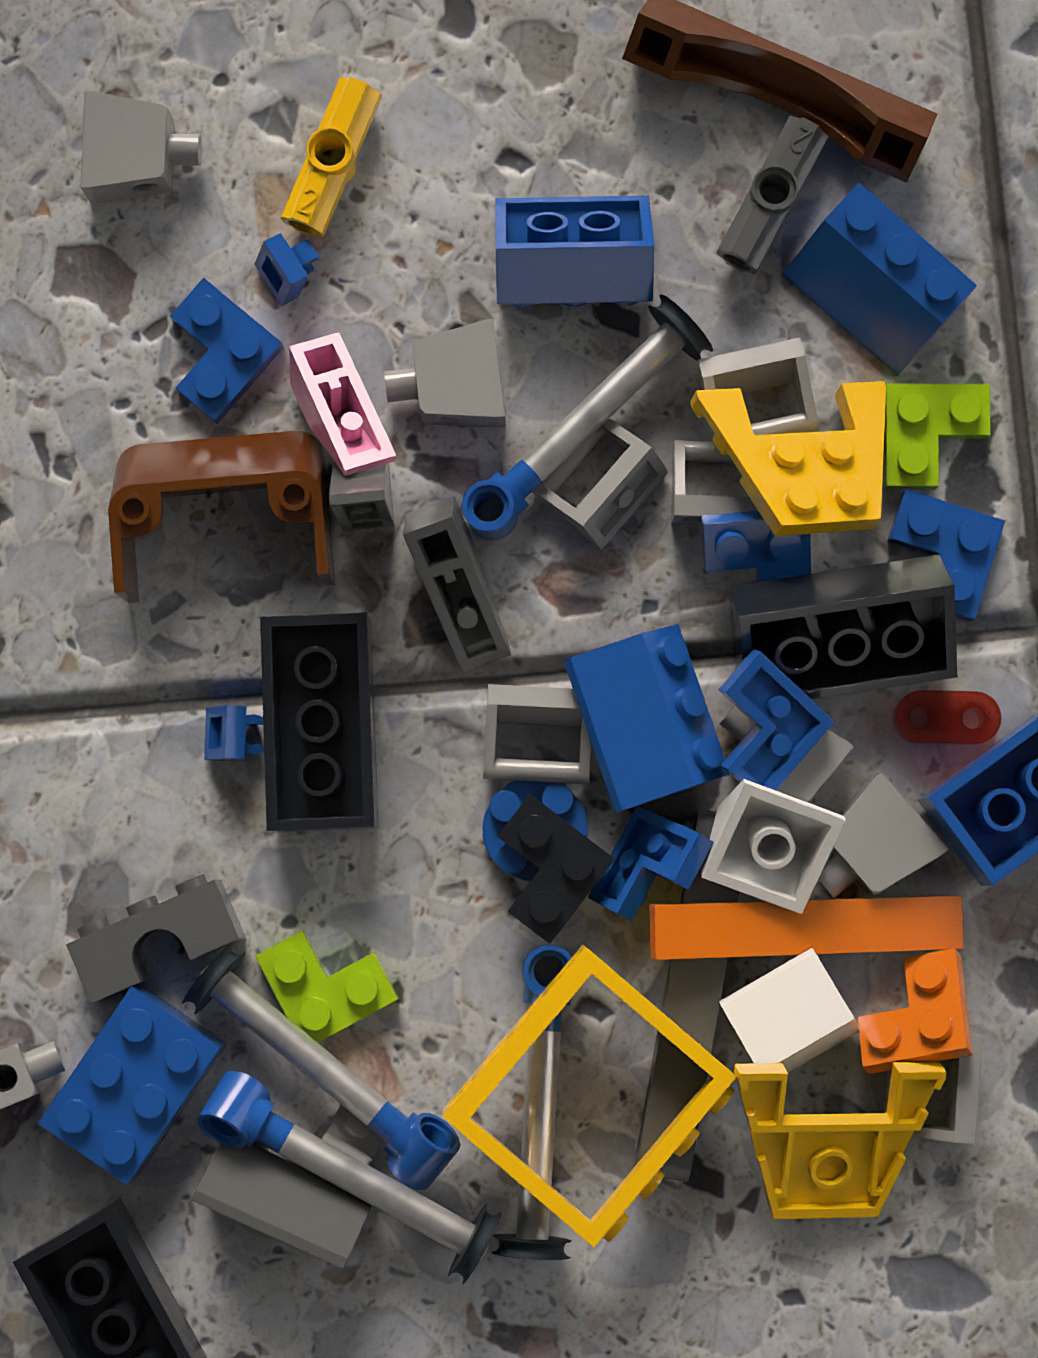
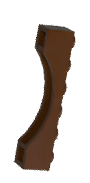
M677 0L646 1L638 13L622 57L625 61L669 80L692 81L719 86L765 101L799 118L804 117L819 125L824 133L845 148L858 162L906 183L925 146L938 114Z

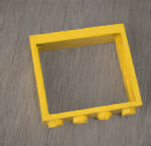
M582 945L442 1110V1117L595 1248L602 1238L610 1242L622 1230L629 1219V1216L624 1212L638 1195L644 1200L657 1188L665 1175L660 1171V1168L674 1153L681 1157L692 1146L700 1134L695 1126L705 1114L710 1111L715 1115L727 1104L735 1092V1089L730 1084L737 1076L592 951ZM593 974L707 1072L710 1077L590 1220L471 1116L590 975Z

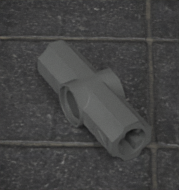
M788 117L762 168L754 176L748 194L717 249L716 255L721 257L726 264L741 272L757 273L829 138L820 129L819 125L804 117ZM771 186L778 188L784 194L785 201L779 204L768 203L760 195V190Z

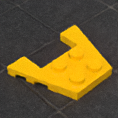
M884 381L841 383L834 395L845 428L842 431L754 435L741 388L696 390L690 404L697 418L704 416L714 431L715 435L712 440L722 455H729L742 474L739 482L775 536L874 529L881 519L886 385Z
M893 1062L886 1113L783 1115L788 1073L783 1063L734 1064V1074L737 1076L736 1082L768 1208L773 1218L878 1217L906 1161L903 1153L914 1131L921 1130L929 1114L925 1108L934 1090H941L946 1080V1071L941 1063Z

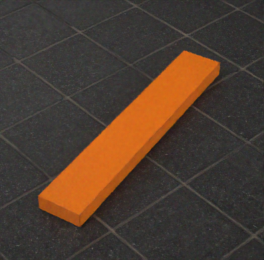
M962 896L809 899L802 914L767 901L650 904L651 959L800 955L810 948H813L816 954L964 949Z

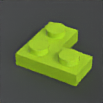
M886 383L883 452L884 489L936 490L939 487L938 439H987L990 436V384Z
M304 930L255 956L287 1018L317 1043L399 999L375 952L328 977Z

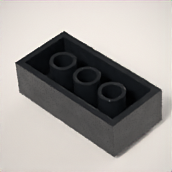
M940 555L728 586L736 669L753 649L760 651L810 699L958 678L955 585Z
M367 612L260 617L267 831L279 833L379 828L371 618Z
M121 1198L29 1250L13 1262L64 1358H207Z

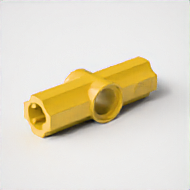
M340 77L318 130L311 135L307 142L306 159L281 216L282 221L293 227L296 231L311 237L318 236L323 238L345 185L355 175L357 156L382 99L381 93L373 89L368 83L353 77ZM336 149L345 154L342 161L336 165L327 166L319 162V158L327 150Z

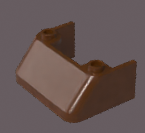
M298 430L139 444L126 449L120 455L116 464L108 507L114 593L128 603H139L135 539L145 538L153 534L160 526L163 519L162 498L268 488L269 505L273 513L281 521L292 525L313 523L317 574L325 586L335 585L325 455L319 441L310 433Z

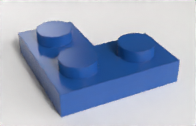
M203 277L170 315L174 323L208 350L176 386V390L218 425L281 352L284 346L280 340Z
M905 489L902 492L887 541L929 555H940L955 585L956 617L971 622L976 617L1005 520Z
M759 511L701 516L703 564L706 572L756 568V582L811 574V534L775 536Z
M753 649L719 688V691L755 724L721 766L739 783L745 779L776 791L835 721L762 652Z
M636 806L611 853L615 860L593 887L588 899L632 922L640 905L646 899L648 890L656 875L689 890L714 842L698 832L640 806Z

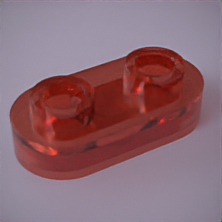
M917 690L903 696L895 705L892 716L894 728L904 740L914 744L978 745L984 743L996 735L1002 719L1001 711L996 701L983 692ZM915 708L923 710L927 715V723L922 728L914 726L910 721L911 711ZM966 710H973L979 716V724L975 729L968 728L963 723V714Z

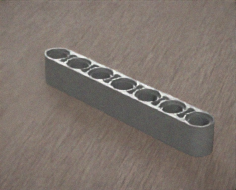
M698 808L693 831L710 839L716 811ZM701 868L689 890L682 887L680 903L738 902L739 891L702 878ZM728 957L670 959L661 1012L711 1054ZM658 1030L634 1167L703 1086L708 1076L707 1072ZM699 1123L695 1126L697 1130L699 1128ZM696 1140L681 1157L674 1153L660 1168V1171L665 1174L663 1178L688 1182Z

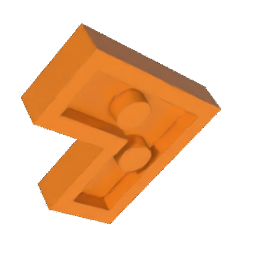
M956 948L904 958L909 1007L858 1017L862 1067L869 1074L892 1070L893 1062H939L973 1055L962 958Z

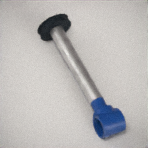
M660 294V306H648L651 315L660 327L507 474L502 476L496 472L489 480L478 481L469 487L463 497L462 510L466 521L476 535L487 540H498L509 535L517 524L518 515L529 506L525 498L681 349L696 361L701 359L700 354L702 350L713 351L712 344L707 336L681 307L667 296ZM496 499L504 503L503 513L495 521L485 522L477 518L478 508L484 501Z
M230 943L201 972L198 979L185 995L182 1005L186 1002L194 1003L196 1007L194 1014H197L212 999L216 1000L388 1144L383 1150L387 1153V1166L401 1183L415 1190H426L460 1149V1140L455 1130L446 1121L431 1113L417 1115L413 1112L409 1118L244 983L234 972L243 961L246 952L241 955L235 954L232 951L234 943Z
M552 944L540 946L531 951L524 959L521 969L522 981L524 982V1003H531V1006L546 988L540 985L534 977V966L540 958L545 956L554 957L561 963L562 967L572 958L570 953L562 947ZM571 999L566 1005H571ZM562 1010L527 1052L521 1160L550 1185H552ZM519 1184L516 1234H494L493 1237L499 1241V1247L496 1251L490 1253L529 1261L566 1260L571 1257L565 1254L564 1246L566 1243L572 1242V1240L548 1236L550 1210Z
M227 1071L222 1075L197 1118L199 1128L209 1138L230 1148H242L245 1145L251 1147L254 1140L456 1252L448 1277L452 1273H459L463 1277L462 1285L468 1280L489 1247L491 1238L500 1220L501 1211L497 1215L489 1214L486 1210V1203L474 1222L471 1223L272 1112L271 1110L275 1103L270 1101L268 1090L255 1078L237 1071Z

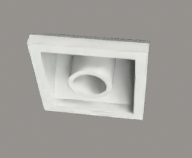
M743 779L717 808L710 840L714 843L704 860L701 872L702 878L802 914L846 819L837 813Z
M813 948L719 1001L754 1064L783 1063L787 1073L859 1032L854 1016Z

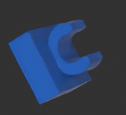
M280 233L263 241L254 265L279 304L283 306L299 298L307 281L308 274L314 270L311 263L317 261L320 256L309 240L300 242L290 248Z
M223 705L206 708L204 760L245 759V755H255L263 752V745H251L245 740L246 727L263 725V717L256 714L246 715L247 706Z

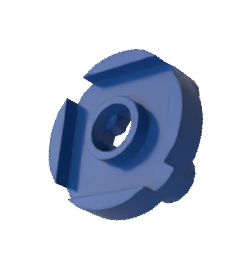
M514 780L492 797L483 819V839L490 857L504 872L521 880L531 881L539 871L538 867L497 837L529 794L583 835L588 836V821L584 807L572 791L562 783Z

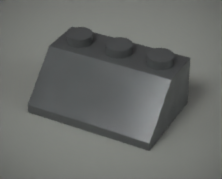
M255 1140L251 1147L245 1145L242 1148H230L220 1144L191 1200L341 1269H344L372 1205Z

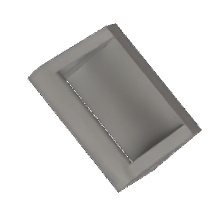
M800 338L698 359L697 386L699 390L741 388V392L744 394L793 383L801 413L751 424L754 435L819 431L806 356ZM708 424L709 430H710V433H711V437H712V439H713L715 433H714V431L712 430V428L710 427V425ZM714 444V448H715L716 453H719L720 451L718 450V448H717L716 445Z
M608 419L532 493L588 541L602 550L669 472L650 445L611 419ZM606 434L625 452L575 508L555 494V491Z
M674 440L671 524L702 525V515L758 511L750 497L685 495V461L734 462L729 455H722L720 452L716 453L714 444L711 441Z
M488 684L483 779L589 784L591 741L573 689ZM497 723L581 727L579 763L495 758Z
M971 1032L972 1056L949 1060L945 1126L923 1124L921 1130L914 1131L911 1137L976 1145L983 1035ZM892 1070L886 1071L884 1113L887 1110Z

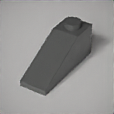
M333 461L329 500L342 530L352 531L395 526L389 464L344 476Z
M455 496L407 513L403 537L462 673L511 656V649L479 555Z

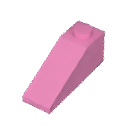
M335 333L289 346L290 386L307 424L344 476L395 462L396 454L340 334Z

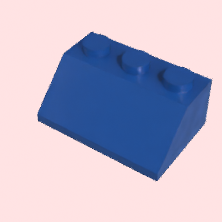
M859 182L824 219L782 274L897 376L964 304L977 286Z
M649 195L495 198L497 304H510L515 307L524 308L540 303H562L566 306L577 307L595 302H613L618 305L629 306L638 302L653 301L654 237Z
M679 624L643 632L564 660L615 813L730 775L721 766L725 761L723 750Z

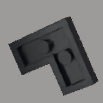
M531 794L528 795L497 836L539 868V871L507 912L547 943L551 944L615 858Z

